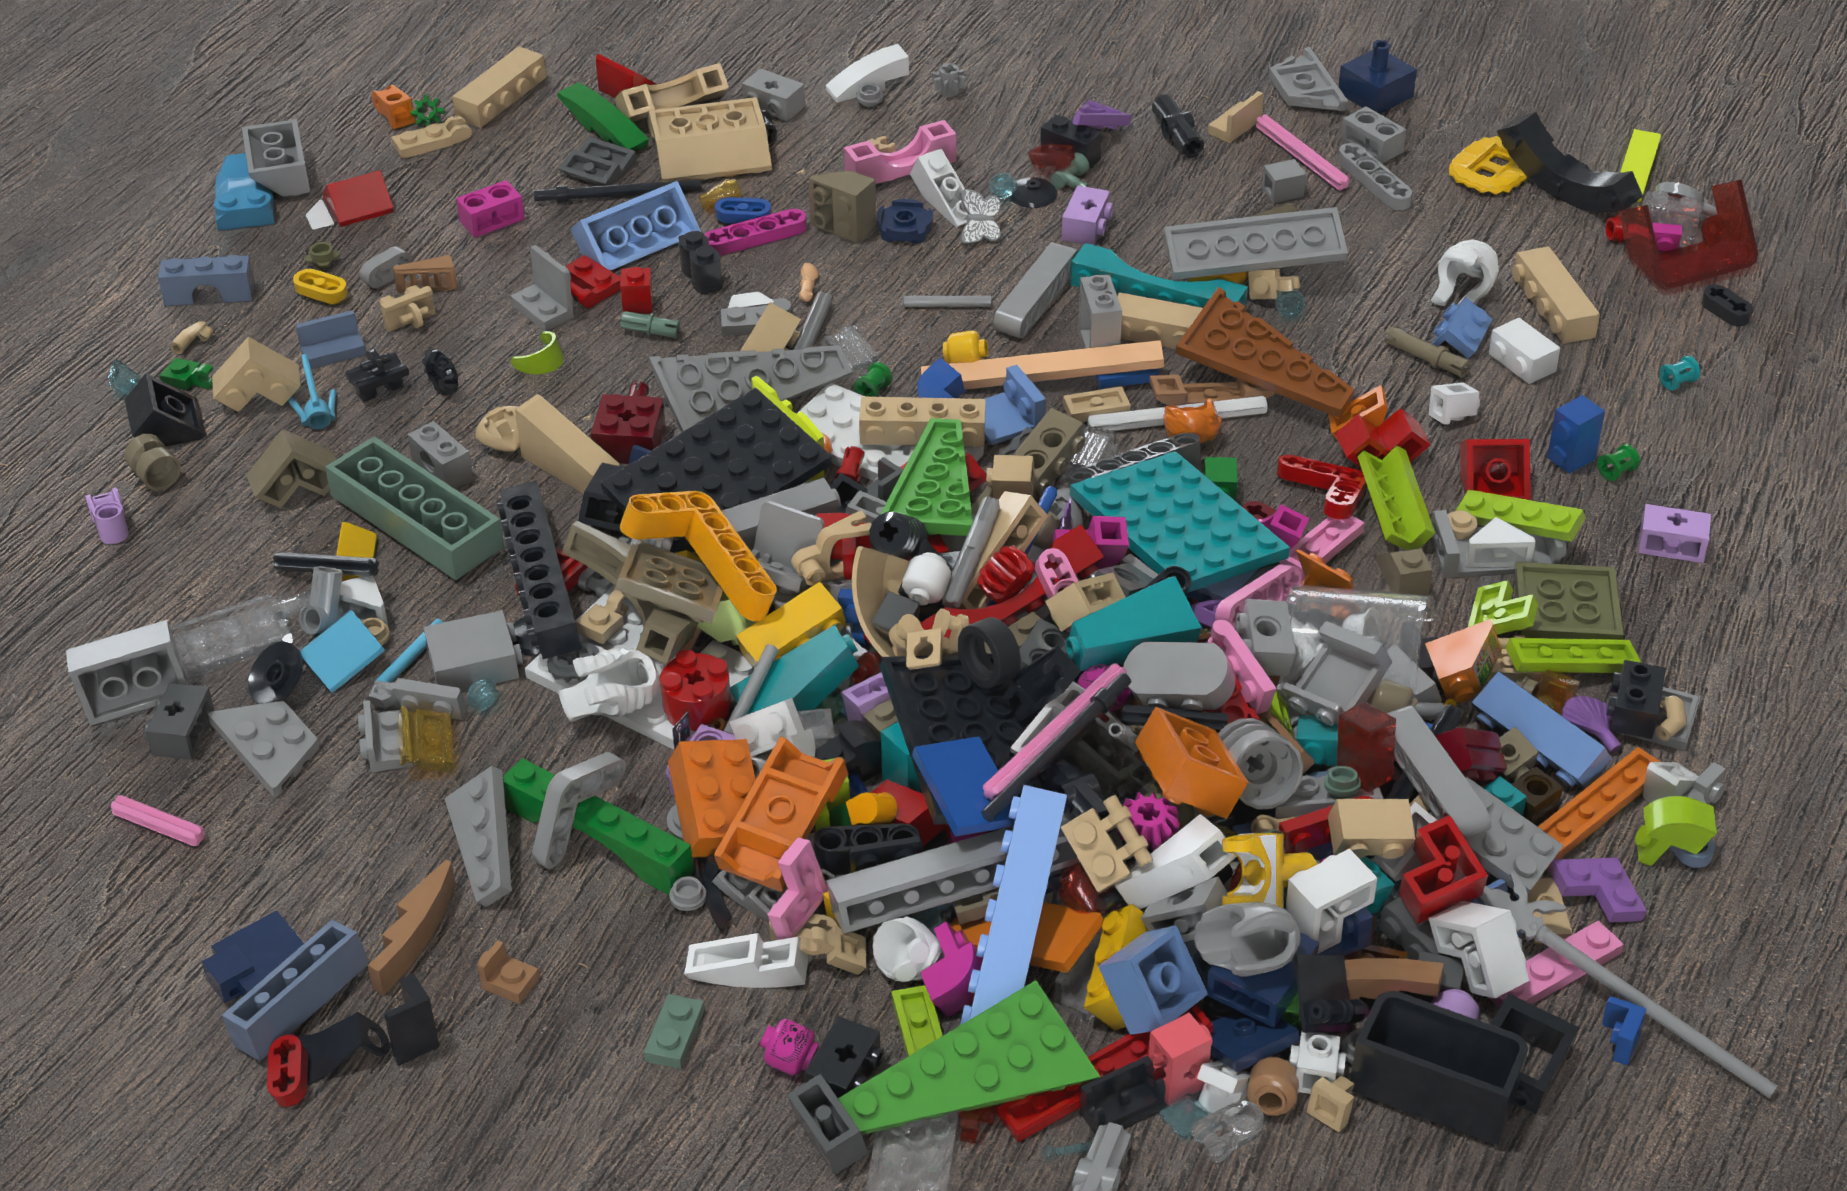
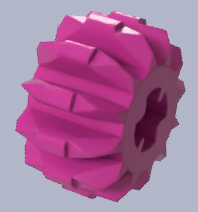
M1153 791L1150 797H1144L1138 792L1135 800L1125 799L1123 807L1127 806L1132 815L1130 821L1139 836L1144 835L1149 844L1147 849L1155 851L1180 831L1177 807L1170 806V801L1165 797L1157 799ZM1118 830V835L1120 836V840H1124V838L1122 837L1121 833H1120L1119 830Z

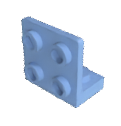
M1018 365L1006 368V381L1003 384L1005 392L985 398V439L990 445L1012 439L1016 436L1018 437L1026 427L1034 429L1046 415V398Z

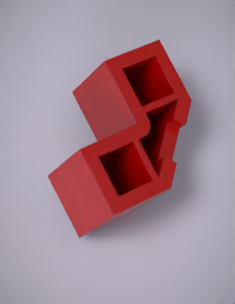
M1401 408L1378 427H1375L1361 415L1357 414L1335 433L1346 457L1359 467L1361 466L1357 456L1363 450L1383 460L1397 445L1406 450L1411 463L1431 446L1419 421Z

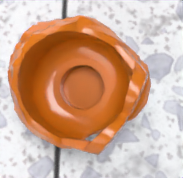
M1211 398L1205 399L1204 405L1196 408H1179L1167 405L1163 415L1168 437L1181 433H1194L1200 436V443L1208 440L1212 441L1216 438L1222 425V418L1218 416Z

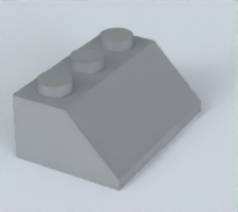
M297 119L241 127L248 172L251 179L281 196H298L302 193L310 192Z
M167 620L66 650L68 672L90 726L156 706L159 697L164 695L169 683L188 685L178 648Z

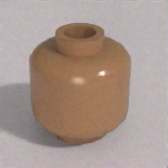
M1268 1057L1259 1060L1252 1067L1247 1085V1097L1252 1107L1260 1113L1269 1116H1279L1288 1113L1297 1101L1300 1086L1295 1066L1287 1060L1278 1057Z

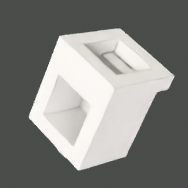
M1463 382L1431 386L1429 416L1445 425L1450 424V420L1460 421L1465 416L1477 415V409L1480 406L1479 391Z

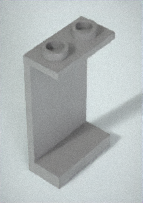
M1433 511L1432 525L1435 534L1431 537L1443 578L1514 574L1515 567L1466 568L1465 562L1469 539L1483 527H1477L1468 539H1455L1447 511ZM1528 534L1535 539L1532 563H1561V558L1566 556V542L1564 540Z

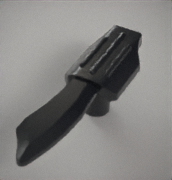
M714 854L708 857H693L696 879L705 887L708 909L718 929L722 931L727 922L732 918L720 889L712 882L722 869H719Z

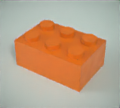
M1154 708L1135 741L1142 754V760L1148 765L1153 779L1161 787L1162 795L1172 803L1180 805L1184 802L1192 805L1203 815L1212 816L1215 814L1227 819L1249 783L1216 730L1161 708Z
M747 739L680 741L668 760L683 840L691 845L692 857H708L711 854H715L756 780Z

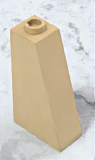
M537 394L515 409L521 457L584 494L586 487L602 462L620 466L615 459L542 396Z

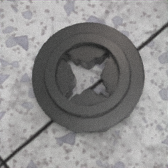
M581 642L582 649L548 658V671L552 673L554 680L563 679L567 683L572 679H577L580 682L581 677L575 671L573 660L591 655L595 656L600 650L591 643Z

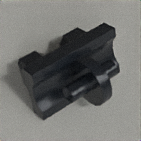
M375 349L367 351L368 361L360 363L358 367L345 371L348 381L353 385L363 401L374 399L377 395L376 388L384 385L388 390L392 391L402 388L403 377L409 375L408 367L401 363L395 352L379 356Z

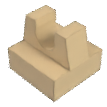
M1340 1076L1332 1083L1321 1077L1313 1084L1306 1112L1339 1133L1348 1124L1354 1096L1349 1093L1353 1090L1354 1083L1343 1076Z

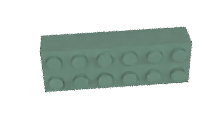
M375 436L325 467L332 497L455 580L505 548L500 518Z

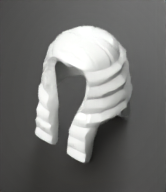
M1474 239L1462 241L1451 246L1443 254L1441 260H1439L1438 276L1440 284L1431 302L1445 306L1453 294L1456 278L1459 274L1465 273L1473 278H1481L1482 281L1468 291L1460 302L1467 297L1476 305L1480 298L1487 295L1497 278L1499 265L1496 252L1488 244Z
M621 647L619 650L610 649L608 651L603 649L595 656L591 655L573 660L577 675L579 677L588 675V677L575 686L558 691L562 707L570 722L589 715L623 717L626 713L632 714L636 709H642L644 704L651 703L652 698L658 693L660 688V675L656 669L654 659L634 648L627 650Z

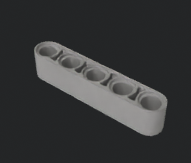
M1051 242L999 306L993 320V329L1018 338H1024L1070 280L1071 262L1080 250Z
M1408 705L1376 718V727L1381 740L1437 820L1450 815L1465 839L1491 829V819L1486 806L1413 706Z

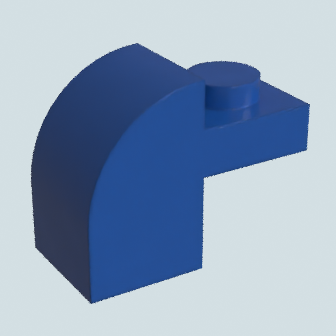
M941 358L923 372L917 386L919 398H958L965 392L961 374Z

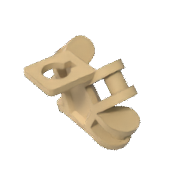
M940 609L936 614L933 628L924 630L914 615L905 614L898 624H895L889 631V638L893 644V653L895 656H906V665L909 670L939 666L942 662V655H959L957 648L958 636L964 627L970 625L969 618L962 614L955 617L950 615L948 610ZM947 629L952 630L949 638L943 637ZM927 655H930L929 657H927V658H925V659H918V658H916V656H927Z

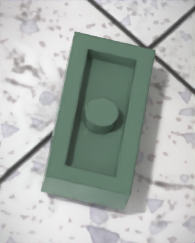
M672 994L667 995L644 1050L645 1062L677 1069L682 1068L705 1011L704 1001Z

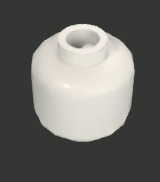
M923 553L910 560L903 577L902 587L905 593L909 595V598L919 602L920 605L936 603L943 598L951 579V571L941 556L934 553Z

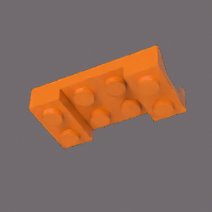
M780 736L714 854L719 869L784 893L787 886L778 862L798 837L802 839L808 838L827 801L833 803L848 775L845 760L837 757L829 762H825L803 754L788 739Z

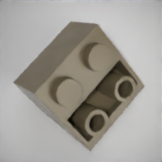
M852 170L812 175L809 178L810 221L812 226L856 243L876 227L875 179Z

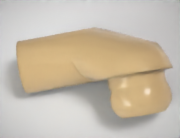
M198 321L182 330L171 342L170 348L174 353L182 354L196 337H199L202 341H207L213 334V329L206 325L207 322Z

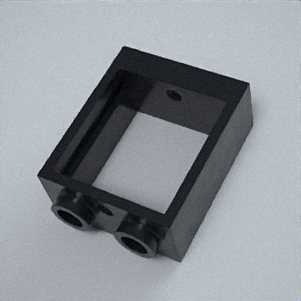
M1508 993L1490 1025L1513 1032L1521 1036L1526 1042L1553 1054L1539 1080L1522 1073L1513 1101V1105L1516 1107L1524 1108L1537 1114L1572 1051L1580 1027Z

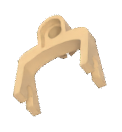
M860 510L823 528L818 534L815 545L802 548L793 555L791 564L797 574L805 578L808 585L813 586L818 582L844 578L843 561L830 566L831 551L834 544L840 539L869 535L871 523L860 524L866 522V516L863 511Z

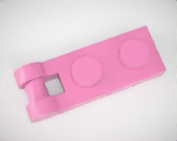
M1226 620L1215 621L1211 629L1212 637L1208 639L1207 643L1218 645L1225 653L1235 676L1242 686L1240 692L1245 701L1254 708L1257 714L1269 711L1276 691L1275 685L1232 624Z

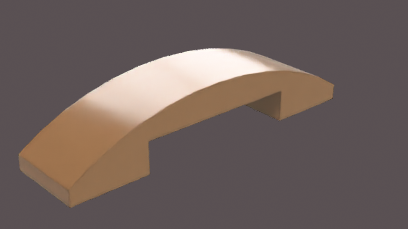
M1152 375L1149 378L1156 400L1172 406L1203 403L1205 399L1210 398L1213 401L1264 396L1267 399L1274 395L1272 391L1237 378L1236 382L1183 384L1180 375Z

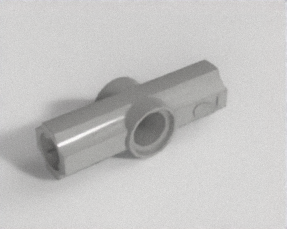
M1111 1122L1107 1125H1099L1086 1159L1081 1158L1077 1165L1072 1183V1191L1118 1190L1121 1167L1131 1144V1134L1127 1133L1121 1125Z

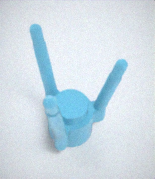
M303 354V367L311 399L307 401L304 411L292 396L288 401L301 418L303 426H309L316 430L323 429L329 426L331 421L336 420L334 412L336 390L332 389L330 391L328 404L321 398H318L308 356Z

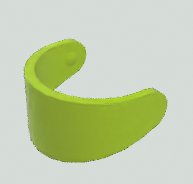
M542 332L540 339L547 346L527 356L513 357L511 359L512 366L516 370L534 375L546 374L558 369L563 364L564 354L556 335L553 332Z

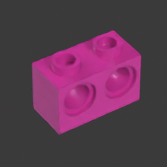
M507 180L456 198L459 222L474 238L525 219L522 196Z

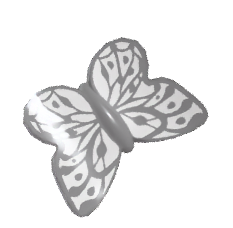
M964 189L961 192V202L969 215L967 216V224L961 233V242L963 244H972L979 242L982 238L995 242L1000 238L1001 234L999 225L994 221V216L1000 210V199L996 195L983 199L982 194L979 192Z

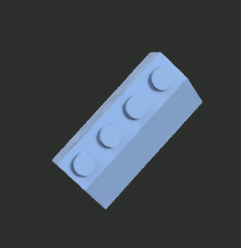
M678 181L582 219L570 228L582 255H586L610 271L678 243L680 235L690 231L701 232Z

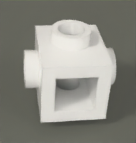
M1301 1031L1300 1046L1292 1045L1290 1063L1295 1066L1296 1077L1299 1079V1092L1311 1094L1313 1084L1321 1077L1332 1083L1335 1081L1336 1076L1344 1075L1346 1053L1339 1052L1340 1036L1327 1035L1325 1033H1302Z

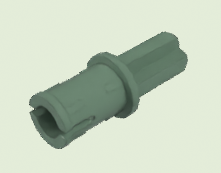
M625 311L621 316L620 326L623 329L644 332L650 337L652 334L677 339L679 333L676 332L680 331V320L655 317L654 313L644 315Z

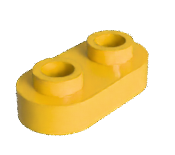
M315 269L301 270L293 277L295 291L306 297L328 304H338L348 295L346 281L341 277Z

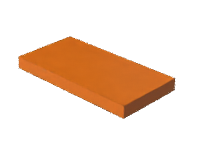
M1043 902L1029 965L1068 973L1102 927L1103 918L1101 913ZM956 916L950 926L956 932L962 930L969 941L978 948L981 934L989 935L991 922L984 921L985 917L976 921L959 924Z

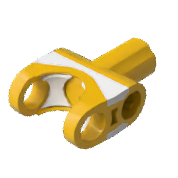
M1248 833L1224 838L1222 840V851L1233 853L1239 859L1242 875L1238 886L1233 891L1228 892L1227 896H1222V905L1264 902L1275 904L1284 909V888L1288 887V880L1301 870L1306 871L1318 865L1313 855L1307 852L1284 854V834Z

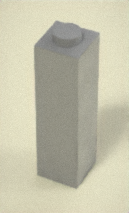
M821 478L722 510V513L747 547L753 550L761 507L765 502L772 501L816 516L817 513H838L841 501L836 489H831L825 478Z

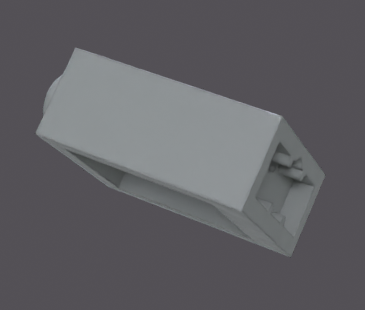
M1110 275L1081 277L1078 335L1082 348L1121 345L1122 309Z

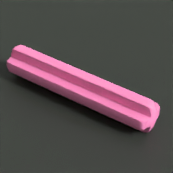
M123 795L117 796L115 801L111 803L114 815L189 845L199 846L200 842L205 838L202 826Z

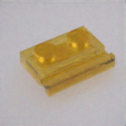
M401 706L398 714L400 765L405 766L406 762L415 763L416 768L450 773L453 765L450 714L416 709V712L407 711V707Z

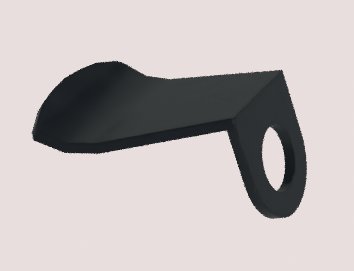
M359 1012L320 1032L299 1037L308 1053L307 1085L317 1083L328 1076L360 1047L379 1057L385 1056L390 1051V1042L385 1031L376 1022ZM368 1029L373 1030L379 1036L381 1047L376 1046L370 1040Z

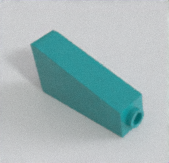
M1176 576L1074 621L1070 635L1066 638L1065 646L1068 656L1074 659L1076 666L1081 671H1084L1091 666L1099 664L1125 663L1129 653L1143 642L1197 643L1202 627Z
M833 625L773 661L748 714L792 698L799 718L802 721L859 667L853 656L858 649L849 634L841 636L836 626ZM751 675L730 687V691L737 703Z

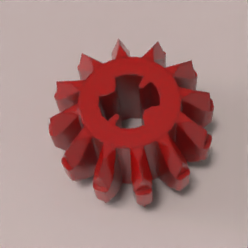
M1014 545L1006 546L998 553H994L993 557L986 561L987 564L980 570L977 583L990 600L1000 604L1019 594L1022 589H1025V585L1032 578L1035 567L1028 558V555L1021 549H1017Z

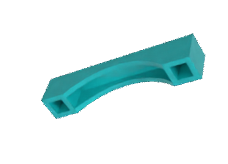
M1088 243L1082 246L1071 262L1072 286L1080 287L1081 277L1110 275L1117 296L1119 293H1125L1204 308L1216 289L1220 287L1234 303L1239 301L1243 304L1246 311L1248 286L1222 279L1185 282L1158 278L1129 266L1112 250Z

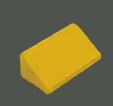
M342 522L336 556L374 558L377 533L351 523ZM342 575V581L358 578L361 576Z

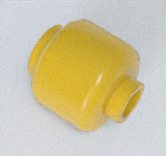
M974 330L952 333L949 335L948 340L943 343V356L948 364L977 362L978 360H984V357L989 355L987 340L981 339L979 333Z

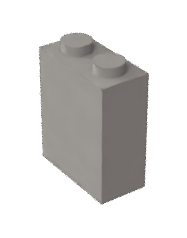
M503 610L423 627L436 684L456 687L464 691L519 679L517 665L523 664L519 644H512V642H516L513 622L506 623Z

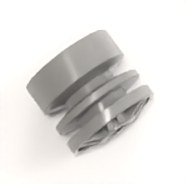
M1254 718L1238 719L1227 724L1218 733L1249 782L1239 798L1244 804L1256 809H1272L1285 803L1296 792L1302 779L1303 762L1299 751L1285 737L1278 734L1266 723Z

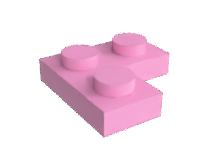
M799 837L778 862L788 889L767 914L777 940L795 937L824 900L823 893L828 891L810 840Z

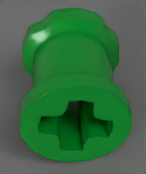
M872 363L868 368V372L854 382L856 393L865 397H877L879 390L882 387L889 386L893 381L892 372L883 363Z
M1623 444L1617 448L1616 452L1603 454L1598 458V470L1606 480L1614 481L1621 476V473L1637 469L1640 457L1634 447L1630 444Z

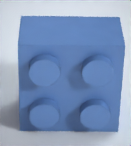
M1177 926L1144 932L1098 966L1130 1035L1151 1032L1177 1019L1208 995Z

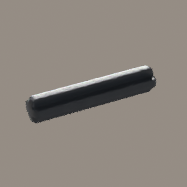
M1126 704L1122 708V723L1124 725L1144 726L1155 707ZM1158 707L1216 730L1217 733L1228 724V715L1225 713Z

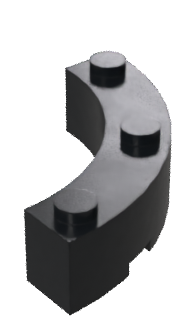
M1537 112L1516 117L1497 130L1502 145L1528 178L1549 195L1573 207L1593 212L1624 211L1643 197L1633 171H1603L1598 173L1589 170L1588 165L1578 161L1570 154L1564 155L1552 144L1555 140L1544 127Z

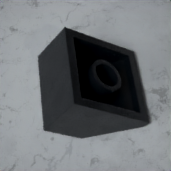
M146 373L125 398L131 433L134 438L142 434H153L167 447L200 440L206 435L197 398Z

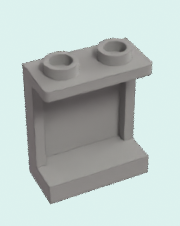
M1325 621L1318 631L1325 642L1296 686L1285 682L1282 690L1288 698V705L1295 711L1305 714L1306 711L1310 712L1329 726L1337 724L1348 729L1392 664V660L1382 643Z

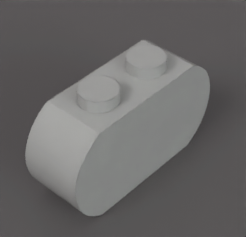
M1143 642L1129 653L1123 666L1127 671L1126 674L1132 681L1128 687L1141 706L1196 711L1215 710L1228 701L1235 688L1233 669L1223 650L1214 643Z

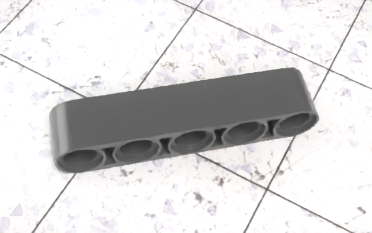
M1194 433L1177 434L1076 468L1068 473L1069 488L1071 484L1084 481L1087 478L1103 475L1113 470L1122 469L1175 451L1199 470L1201 468L1200 436Z

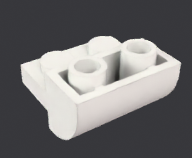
M792 698L730 721L735 738L747 739L755 779H757L780 736L788 739L803 754L815 757L813 731L811 728L804 730Z

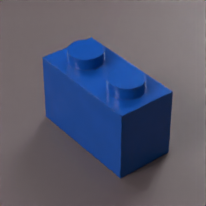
M1583 395L1556 409L1547 458L1569 474L1595 460L1605 410Z

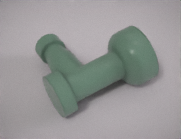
M1081 153L1071 155L1068 158L1067 167L1051 175L1052 184L1059 189L1063 188L1066 184L1075 189L1077 185L1089 187V184L1082 182L1074 176V174L1078 176L1083 175L1089 170L1087 158Z

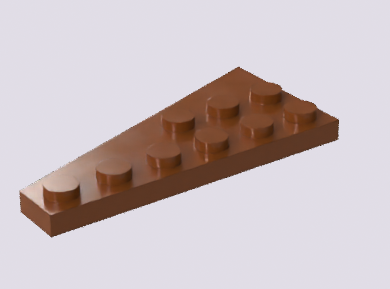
M1220 287L1216 289L1176 345L1177 355L1338 418H1341L1354 398V389L1330 370L1321 369L1313 362V357L1306 352L1302 354L1293 347V342L1260 317L1254 318L1246 312L1245 306L1239 301L1234 303Z

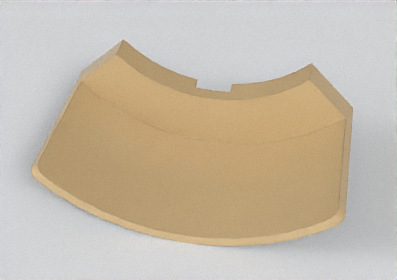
M859 546L856 550L852 570V594L855 611L860 625L872 646L882 657H894L895 654L893 653V644L890 641L889 632L874 627L872 620L888 591L899 595L898 590L910 561L879 552L878 550Z

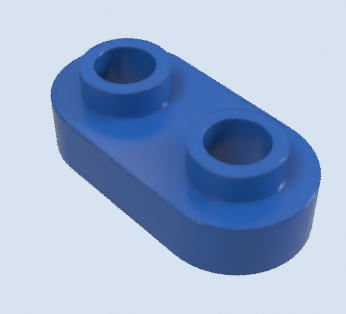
M722 198L715 204L716 218L725 224L748 221L770 215L771 204L767 200L759 198Z

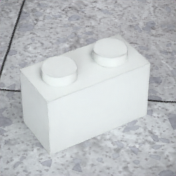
M1517 318L1492 330L1488 354L1528 384H1531L1556 372L1560 347L1521 318Z

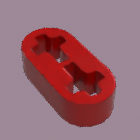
M284 1035L277 1038L269 1047L267 1088L278 1105L291 1107L299 1103L307 1092L308 1053L297 1036ZM288 1056V1063H285L283 1058ZM287 1078H290L293 1083L287 1087Z

